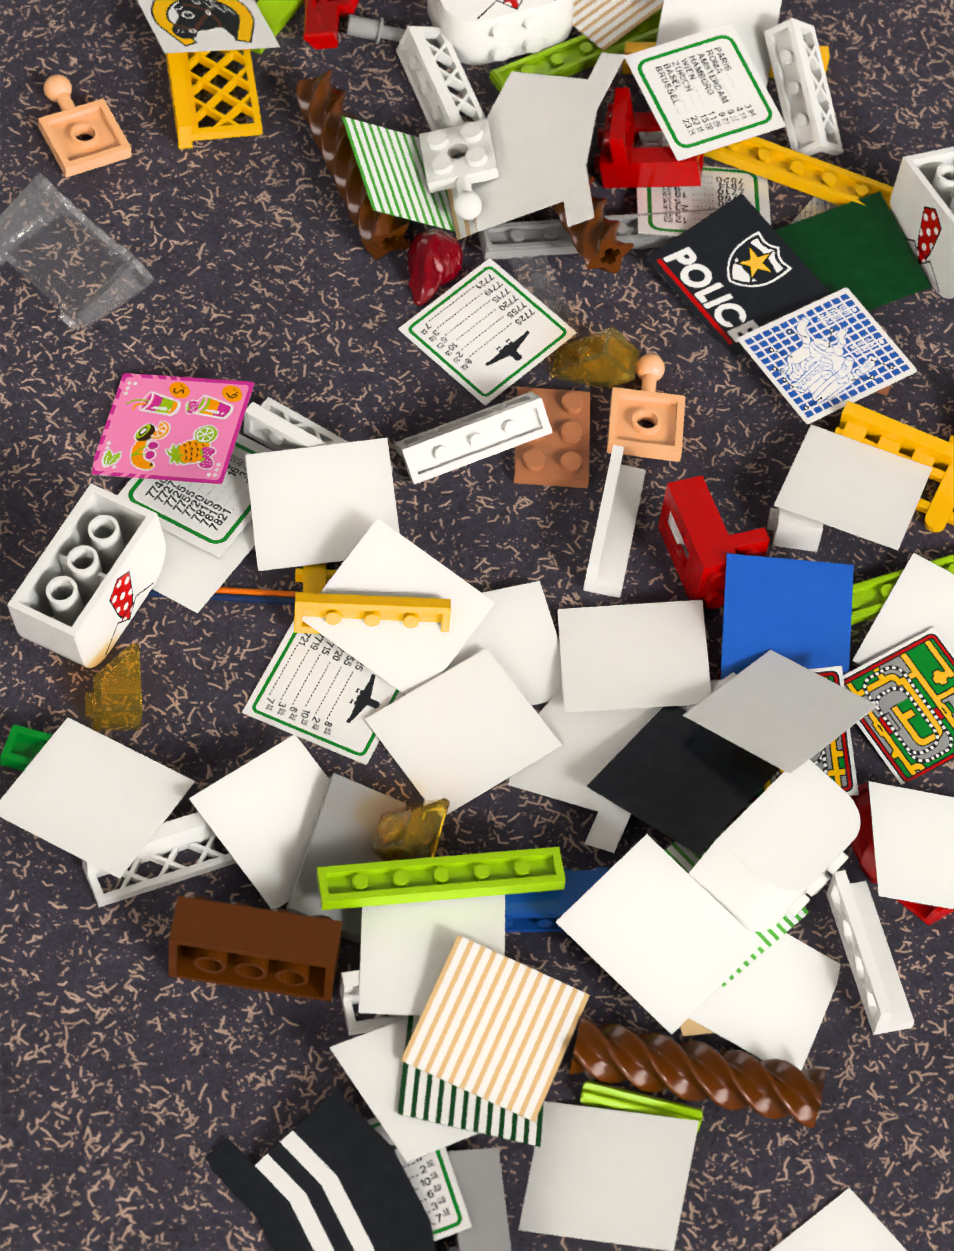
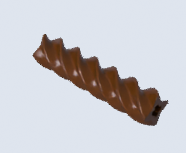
M327 70L314 79L299 80L297 82L296 95L300 112L309 124L315 143L321 149L325 165L334 176L336 188L346 202L349 216L359 230L364 247L374 259H380L393 250L409 248L410 244L404 239L409 226V220L372 209L342 116L359 120L358 115L348 113L343 109V101L347 91L331 84L333 70Z
M588 176L589 186L591 190V185L594 181V177ZM591 195L595 218L567 227L564 201L552 205L551 207L557 213L565 231L570 235L573 245L583 258L587 269L598 268L605 272L618 273L620 271L621 259L634 247V244L617 240V230L620 226V221L609 220L603 216L607 199L596 198Z
M581 1016L569 1074H579L587 1071L595 1079L606 1083H619L628 1080L633 1086L646 1092H660L669 1089L675 1096L687 1101H700L710 1098L716 1105L728 1110H741L751 1107L757 1114L769 1119H782L791 1115L798 1123L810 1128H814L817 1114L821 1107L826 1069L807 1068L799 1070L795 1065L780 1059H767L759 1062L754 1056L744 1051L726 1050L718 1053L713 1047L703 1042L686 1041L677 1044L671 1037L662 1033L645 1032L637 1035L624 1025L605 1023L596 1026L583 1016Z

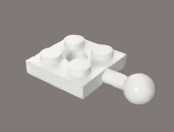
M488 119L419 134L430 193L457 187L459 195L455 198L453 204L455 213L464 220L476 218L481 212L482 202L480 197L472 192L471 184L499 178ZM458 153H466L465 156L461 158H452L454 155Z

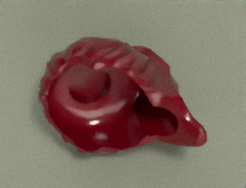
M439 229L419 232L409 246L407 258L411 278L408 285L413 293L415 305L422 306L428 302L440 286L455 279L462 269L463 254L460 243L447 232L440 231Z

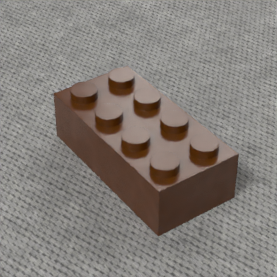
M200 895L190 897L178 896L169 936L168 977L331 1002L339 960L342 921L333 920L325 915H313L311 917L293 914L282 908L271 910L254 908L243 902H232L230 904L216 902Z

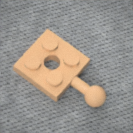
M55 74L45 81L44 93L46 97L53 102H57L62 111L38 118V125L65 177L131 157V146L104 98L76 107L70 97L72 91L71 83L65 76ZM87 134L92 136L93 139L81 141L76 137Z
M645 354L637 361L636 373L642 380L641 390L612 388L606 453H612L613 445L624 447L623 455L680 462L685 396L656 392V382L663 376L665 371L664 362L659 356ZM647 420L652 422L655 426L652 428H644L641 427L637 422Z

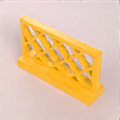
M250 49L220 50L219 52L225 54V56L218 63L206 57L211 51L165 53L179 149L193 148L192 141L262 135V122ZM232 60L245 66L238 74L225 68ZM198 63L210 69L203 77L190 71ZM217 74L229 80L222 89L210 83ZM236 86L249 92L241 101L229 94ZM202 89L214 95L206 104L194 97ZM221 100L233 107L226 115L213 109ZM242 112L251 117L253 123L238 124L233 119ZM206 115L218 122L214 127L198 128V122Z

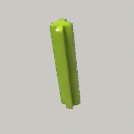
M589 1080L584 1082L580 1095V1103L582 1105L699 1121L698 1130L703 1117V1110L697 1107Z

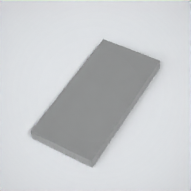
M333 773L329 779L286 910L293 914L311 917L313 915H325L333 920L342 921L341 937L360 944L362 907L321 910L316 877L317 867L388 861L406 803Z

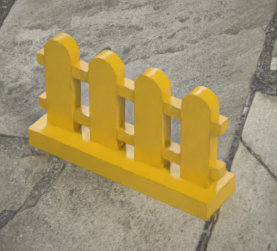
M847 401L842 412L840 425L834 433L932 467L929 479L939 482L940 485L932 502L920 498L915 510L926 514L924 525L931 532L943 531L947 523L954 525V444Z
M326 563L303 566V569L296 568L295 582H303V592H295L294 633L320 634L302 621V616L326 617V622L331 625L340 623L341 618L364 619L366 625L371 627L377 626L380 620L403 621L404 626L407 628L416 627L419 621L441 622V632H449L451 599L323 594L320 592L337 570H326Z

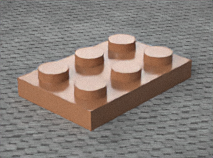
M517 387L516 397L529 392H533L541 397L553 433L515 447L514 483L588 488L590 392Z

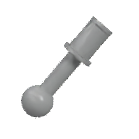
M349 14L345 35L374 40L375 44L379 45L381 38L400 42L406 29L384 25L383 17H380L378 20ZM426 39L428 43L440 49L437 39Z

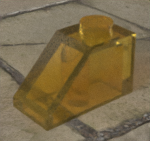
M612 326L560 346L556 350L551 376L555 379L610 389L634 380L640 351Z
M131 643L93 677L92 692H85V716H92L94 731L140 730L142 691L139 643Z
M446 798L414 802L381 815L371 850L384 861L434 857L450 801Z

